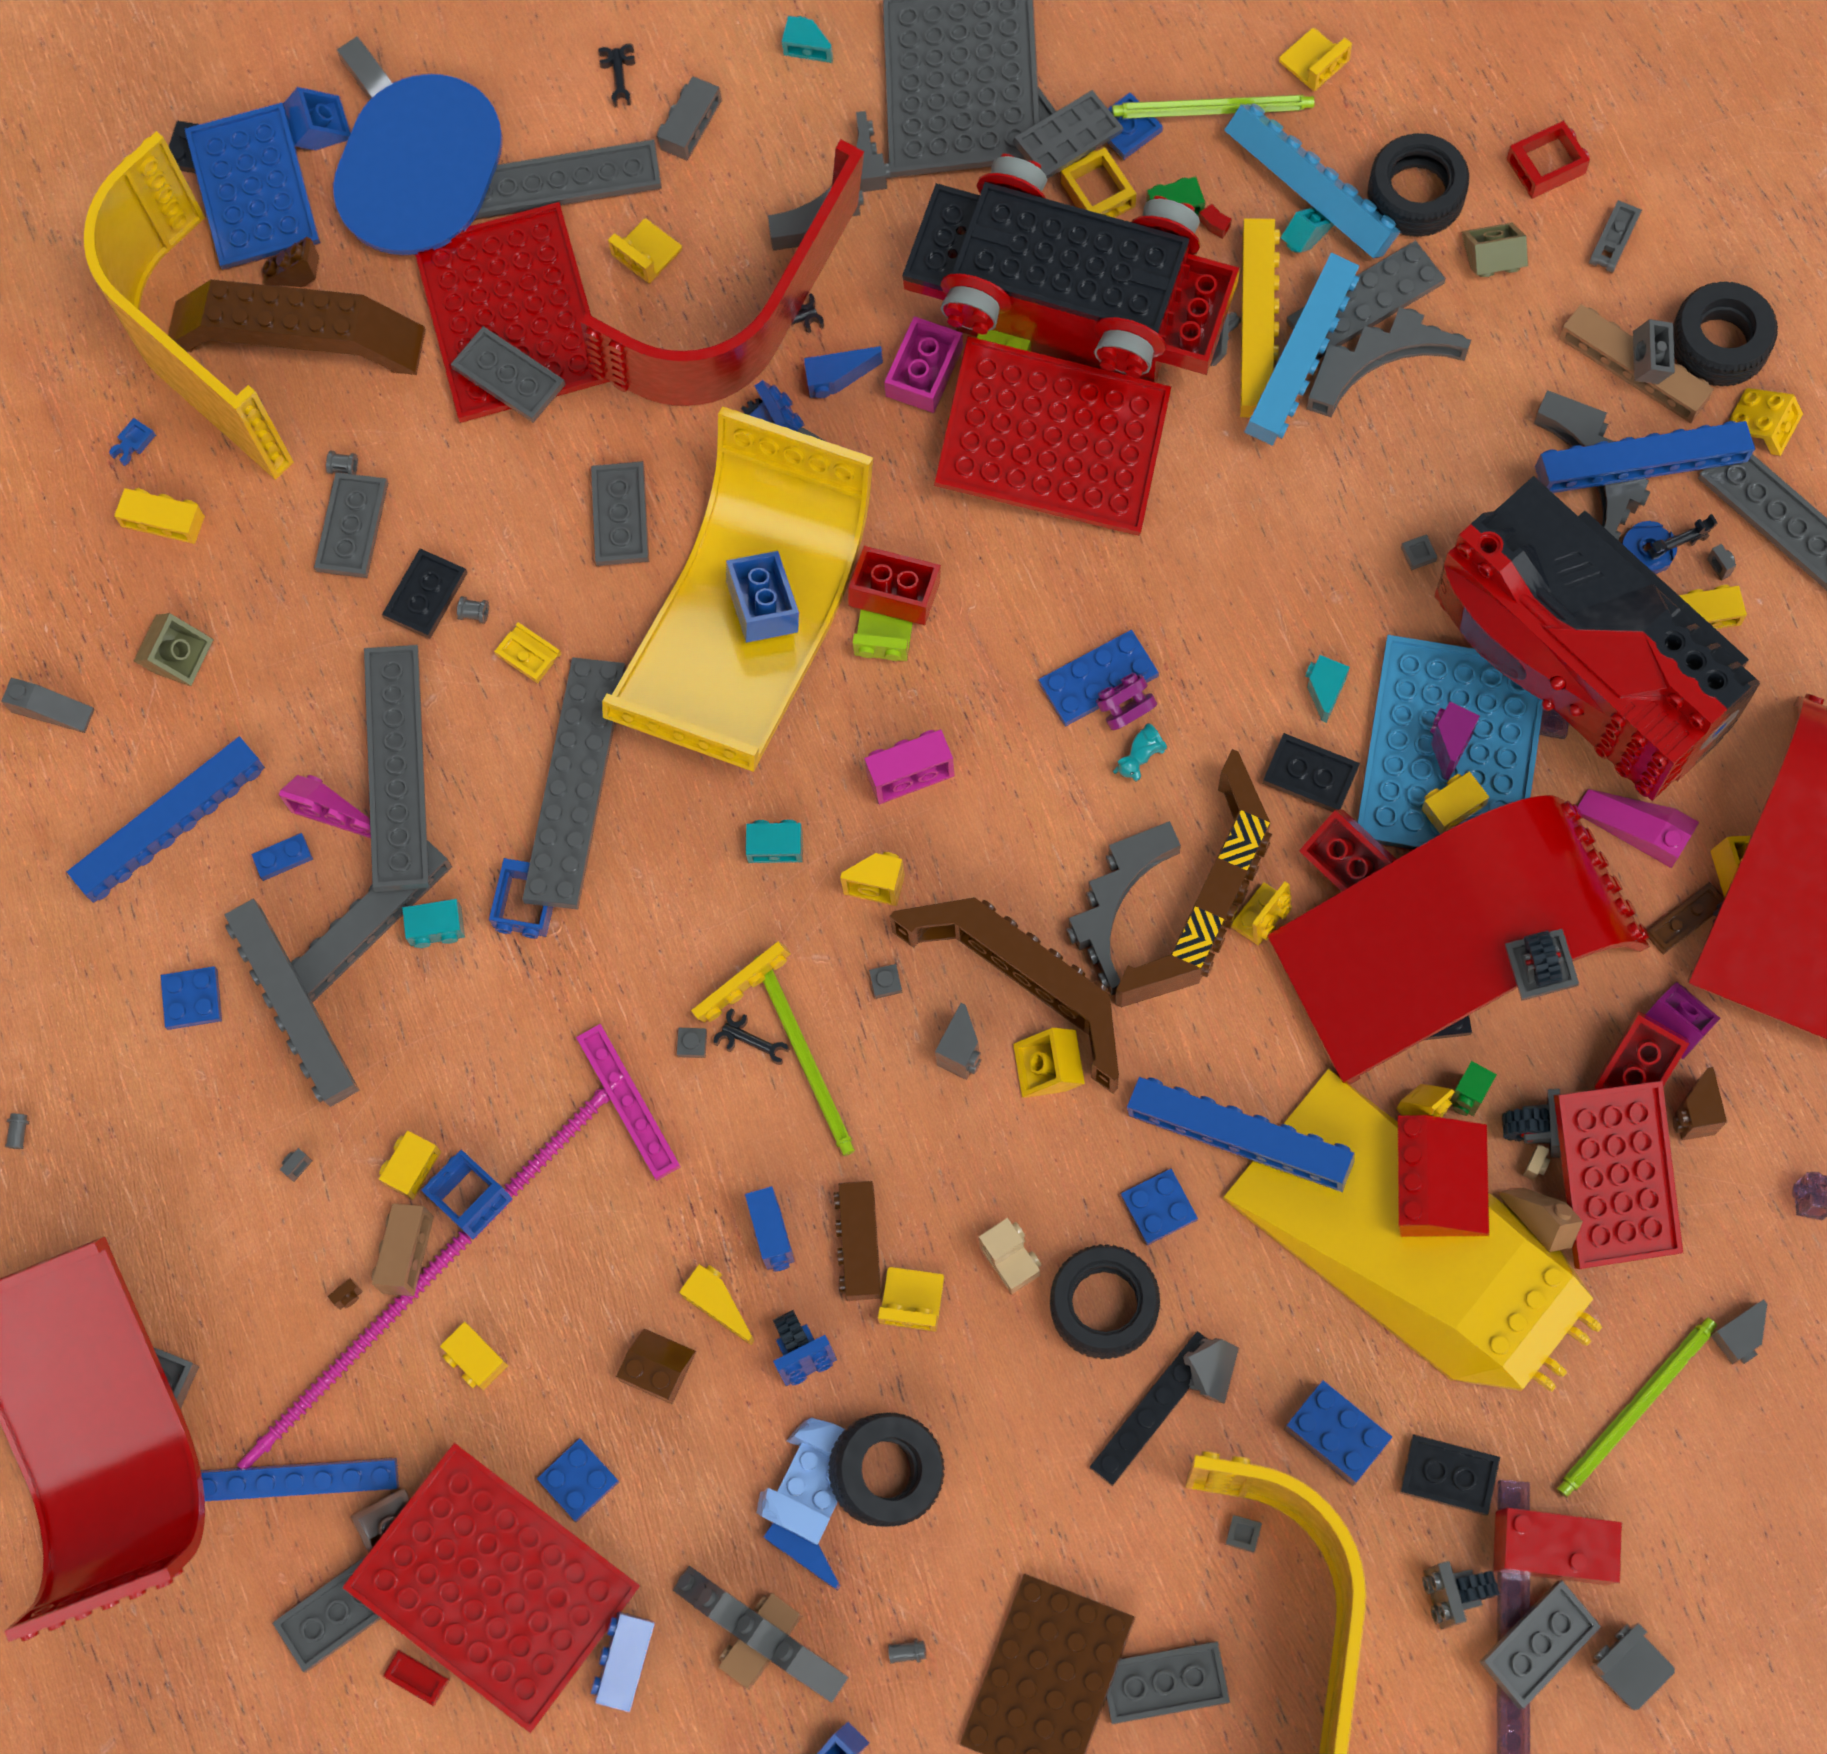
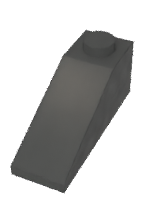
M12 677L1 700L11 713L82 733L86 732L94 712L93 707L37 684Z

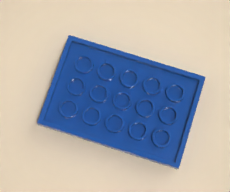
M282 102L185 128L217 257L222 270L275 256L305 237L311 238L314 245L321 243L286 110Z

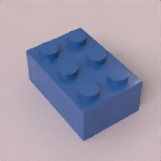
M774 551L727 560L726 583L746 643L798 633L799 611L779 552Z
M1322 1380L1284 1429L1352 1486L1357 1483L1393 1438L1324 1380Z

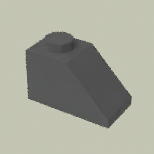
M1764 1299L1711 1336L1732 1365L1739 1360L1745 1364L1758 1355L1755 1349L1762 1345L1767 1311V1303Z

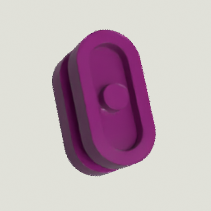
M1131 673L1122 678V683L1118 686L1105 688L1098 693L1099 698L1096 700L1100 711L1110 710L1111 712L1106 718V722L1111 730H1117L1126 726L1157 706L1158 703L1152 693L1144 695L1142 692L1148 686L1143 675ZM1133 697L1134 700L1120 708L1119 705Z

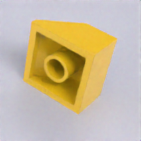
M883 852V854L874 853L841 873L840 877L844 895L897 906L905 877L903 860L898 855L890 852Z
M1050 1028L1013 1044L1022 1098L1066 1092L1085 1084L1076 1030Z

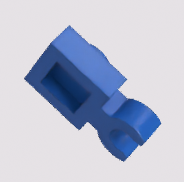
M133 418L117 436L121 443L114 445L110 449L109 454L115 459L118 454L124 453L119 460L122 465L126 466L131 461L133 451L140 455L156 434L153 430Z

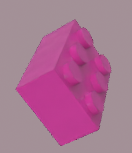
M914 316L884 381L886 397L934 413L963 349L962 333Z
M941 729L938 731L928 730L922 733L919 738L911 741L907 739L901 740L892 748L875 750L868 757L864 758L867 777L879 805L955 777L953 757Z

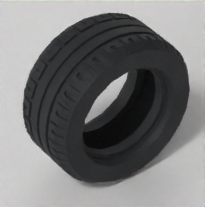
M1423 133L1403 135L1386 144L1377 154V157H1375L1369 178L1368 199L1376 205L1377 212L1395 221V227L1401 231L1402 235L1422 237L1436 234L1455 222L1462 211L1470 179L1467 162L1454 145L1441 137ZM1423 168L1435 173L1441 179L1445 192L1433 201L1424 203L1412 202L1397 193L1393 188L1391 180L1394 175L1404 169Z
M1098 1244V1246L1093 1245L1086 1247L1084 1250L1081 1249L1077 1253L1072 1254V1257H1069L1062 1264L1053 1280L1050 1292V1311L1053 1323L1060 1337L1082 1355L1086 1354V1356L1096 1359H1111L1113 1357L1115 1359L1125 1356V1354H1130L1148 1339L1156 1325L1160 1309V1292L1155 1275L1141 1257H1137L1135 1253L1130 1252L1128 1249H1123L1124 1247ZM1102 1272L1116 1274L1126 1280L1135 1292L1138 1304L1137 1311L1130 1322L1118 1330L1109 1332L1093 1330L1083 1324L1074 1312L1072 1303L1074 1291L1081 1281L1092 1274Z

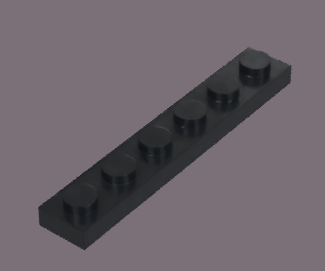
M1197 1331L1090 1466L1092 1471L1112 1487L1190 1389L1189 1384L1192 1373L1190 1366L1185 1364L1184 1355L1188 1352H1195L1199 1348L1201 1340L1203 1338L1207 1339L1200 1332Z

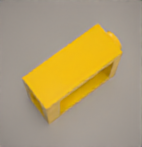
M1105 147L1099 151L1090 152L1085 158L1061 170V185L1078 208L1116 218L1136 207V192ZM1104 166L1121 192L1092 206L1075 180Z

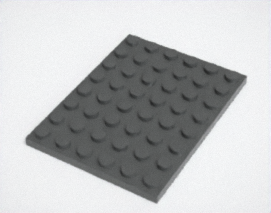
M883 0L891 178L990 167L993 161L1004 153L1027 161L1012 142L1015 136L1040 122L1034 0Z

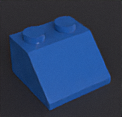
M297 87L283 103L296 147L319 150L348 141L351 132L340 96Z

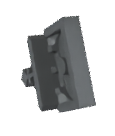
M1203 1338L1195 1352H1188L1184 1355L1185 1364L1190 1366L1192 1373L1189 1384L1190 1389L1199 1390L1200 1394L1208 1399L1225 1404L1239 1348L1222 1339L1215 1338L1210 1340Z

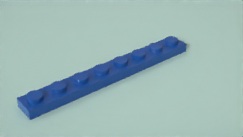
M397 1458L261 1466L243 1469L201 1470L205 1501L389 1490L399 1487Z

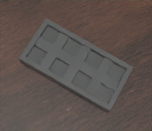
M1091 90L1015 136L1012 143L1027 161L1031 160L1039 163L1041 170L1048 179L1120 135L1124 128L1094 91Z

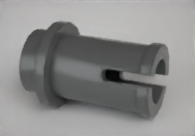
M11 1113L10 1119L6 1121L9 1123L5 1147L23 1149L26 1125H29L30 1121H27V1115Z
M918 1638L910 1643L888 1645L891 1664L913 1660L921 1663V1659H926L925 1642L919 1641Z

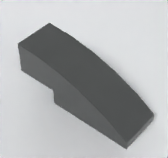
M358 36L337 49L342 63L355 77L357 84L369 99L392 84Z

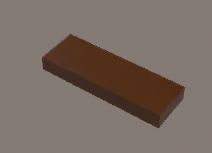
M1710 882L1647 930L1650 941L1664 955L1713 916V912L1717 910L1716 906L1724 900V897Z

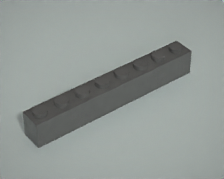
M428 840L429 888L374 892L372 884L369 892L362 899L354 901L349 907V911L342 918L332 922L329 931L323 937L316 938L302 957L299 956L291 962L312 1002L327 990L403 916L402 907L413 906L452 868L449 860Z
M253 898L224 914L228 921V924L225 925L227 932L233 940L237 938L241 946L237 950L245 963L250 962L253 969L249 973L256 985L261 984L265 993L262 994V997L269 1009L274 1007L278 1016L274 1017L275 1022L282 1032L287 1031L290 1037L287 1040V1044L294 1055L299 1054L303 1062L299 1066L307 1079L311 1077L316 1085L312 1087V1091L318 1101H324L328 1106L332 1107L360 1091L261 906Z

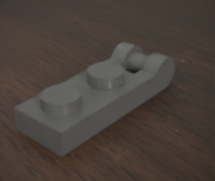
M1619 200L1617 201L1589 264L1597 266V264L1606 267V271L1614 273L1642 209ZM1603 250L1613 253L1612 257L1602 255Z

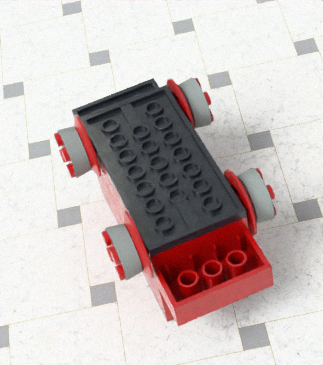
M1006 153L1001 154L1000 157L993 161L990 173L979 177L976 186L980 195L938 183L935 184L902 275L904 290L943 300L940 309L943 315L948 318L947 323L956 327V331L976 337L978 334L986 335L990 330L1030 340L1031 352L1152 382L1157 381L1162 363L1207 375L1238 283L1240 268L1194 255L1197 254L1201 245L1199 238L1194 234L1200 224V220L1194 212L1192 205L1167 200L1162 196H1154L1152 200L1146 202L1143 215L1128 222L1046 199L1042 193L1047 177L1041 170V165L1035 161H1025Z

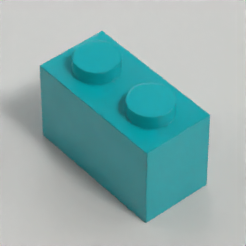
M787 819L780 821V823L756 820L753 823L746 824V857L748 863L803 862V829L801 823Z
M457 899L402 907L405 937L410 946L426 948L431 943L442 942L444 944H451L457 942L460 938H465L462 907Z

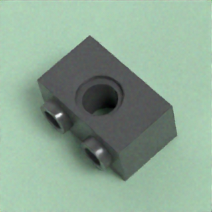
M1649 319L1633 331L1634 381L1659 384L1675 373L1673 323Z

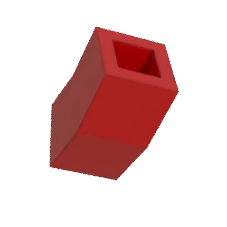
M1213 204L1199 212V220L1209 232L1223 239L1231 228L1232 219L1222 214Z

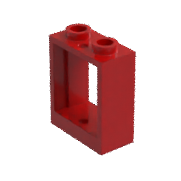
M1563 120L1510 145L1506 160L1533 199L1586 174L1590 156L1588 151L1578 143L1574 130L1569 128ZM1559 139L1573 162L1541 176L1527 153Z

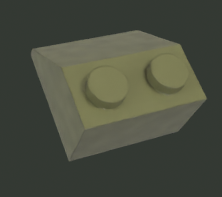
M1513 223L1462 231L1469 265L1476 275L1489 277L1498 271L1517 272L1521 267L1528 266L1526 235Z
M171 613L158 614L155 616L134 662L157 675L192 686L214 639Z

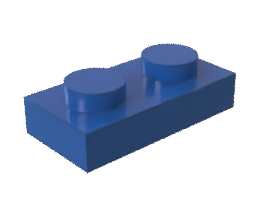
M302 833L251 854L260 878L263 881L314 860Z

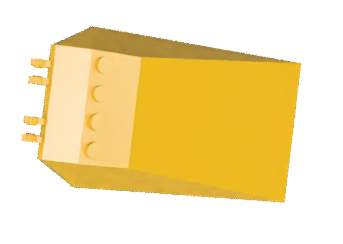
M1328 1069L1284 1124L1295 1128L1300 1134L1306 1136L1307 1134H1314L1324 1140L1323 1142L1332 1145L1340 1143L1349 1147L1354 1152V1164L1343 1192L1253 1161L1226 1193L1223 1200L1451 1381L1522 1391L1528 1382L1534 1379L1548 1391H1553L1556 1387L1553 1381L1538 1372L1542 1364L1557 1376L1564 1377L1567 1373L1566 1369L1550 1358L1549 1355L1567 1333L1581 1344L1589 1345L1591 1340L1588 1335L1573 1326L1577 1319L1593 1331L1599 1332L1602 1328L1597 1320L1584 1312L1593 1300V1297L1562 1251L1548 1252L1519 1217L1490 1193L1489 1236L1401 1237L1398 1224V1122L1351 1085L1343 1083L1337 1074Z

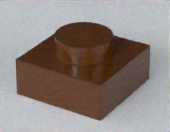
M349 1278L329 1294L328 1298L341 1310L343 1307L348 1308L356 1303L359 1299L358 1295L363 1291L355 1281Z

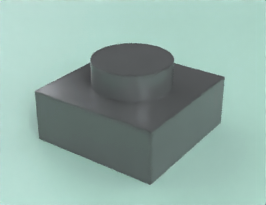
M1427 534L1404 542L1401 545L1411 570L1431 564L1437 560V555Z
M1722 543L1712 548L1707 560L1722 581L1731 576L1736 567L1735 558L1729 550L1724 548Z
M896 964L869 970L875 999L902 993Z
M678 1028L677 1056L682 1058H706L707 1029Z
M298 1148L295 1152H290L284 1158L283 1166L279 1170L295 1182L313 1160Z
M1233 1515L1225 1545L1254 1553L1262 1523Z

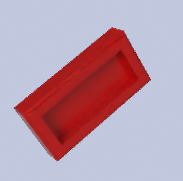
M400 1650L397 1651L383 1675L384 1678L432 1706L436 1705L450 1679Z

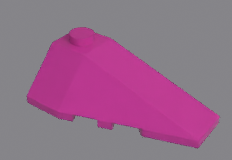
M297 775L280 790L279 796L291 813L371 838L370 818L324 785L321 779L312 775H307V778Z
M1588 789L1578 805V809L1584 819L1670 868L1675 864L1699 824L1698 821L1675 808Z

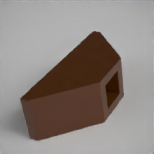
M305 237L266 260L263 266V284L304 287L316 280L319 255L312 239Z

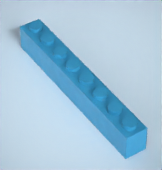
M1254 103L1240 105L1224 131L1372 258L1383 257L1401 232L1395 227V221L1377 212V207L1374 203L1367 199L1363 200L1357 194L1358 190L1351 184L1343 183L1338 178L1339 174L1334 169L1325 167L1320 163L1321 159L1319 156L1302 148L1301 141L1292 135L1288 136L1283 131V126L1279 122L1268 119L1264 115L1265 111L1260 106Z
M1331 252L1244 433L1272 446L1277 437L1283 438L1289 424L1285 423L1287 416L1293 417L1299 405L1295 399L1297 395H1304L1309 381L1305 380L1308 373L1314 374L1319 360L1315 359L1318 352L1324 353L1330 341L1325 337L1328 331L1334 332L1340 320L1335 316L1338 310L1344 311L1350 299L1345 295L1348 290L1354 291L1360 278L1355 275L1359 265Z

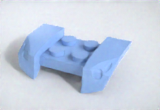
M809 1418L802 1422L786 1440L790 1444L799 1445V1448L778 1490L774 1491L767 1488L765 1491L760 1492L757 1514L818 1545L838 1502L830 1487L831 1482L829 1481L828 1474L829 1458L835 1441H838L837 1438L846 1429L814 1418Z

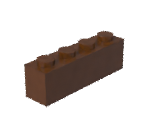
M873 1181L838 1183L839 1192H834L835 1209H840L841 1220H836L837 1237H842L843 1248H837L838 1264L844 1265V1276H839L840 1294L845 1293L847 1301L882 1299Z

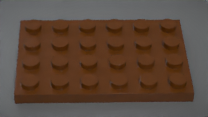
M1024 1574L960 1745L981 1754H1086L1136 1617Z

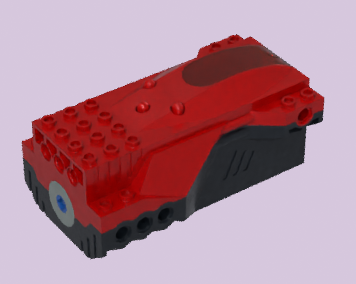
M1535 476L1530 478L1495 511L1482 513L1459 534L1455 547L1447 553L1434 597L1440 602L1443 610L1447 612L1465 639L1502 674L1543 700L1541 705L1544 710L1551 711L1554 709L1594 746L1595 752L1601 758H1607L1614 764V768L1620 776L1628 778L1634 783L1635 789L1639 794L1648 797L1652 801L1675 780L1678 782L1723 739L1738 721V718L1742 715L1760 685V681L1745 669L1749 659L1587 511H1583L1577 516Z

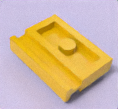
M517 622L514 630L509 632L494 651L496 656L536 683H539L554 664V660L561 655L559 649L519 622Z

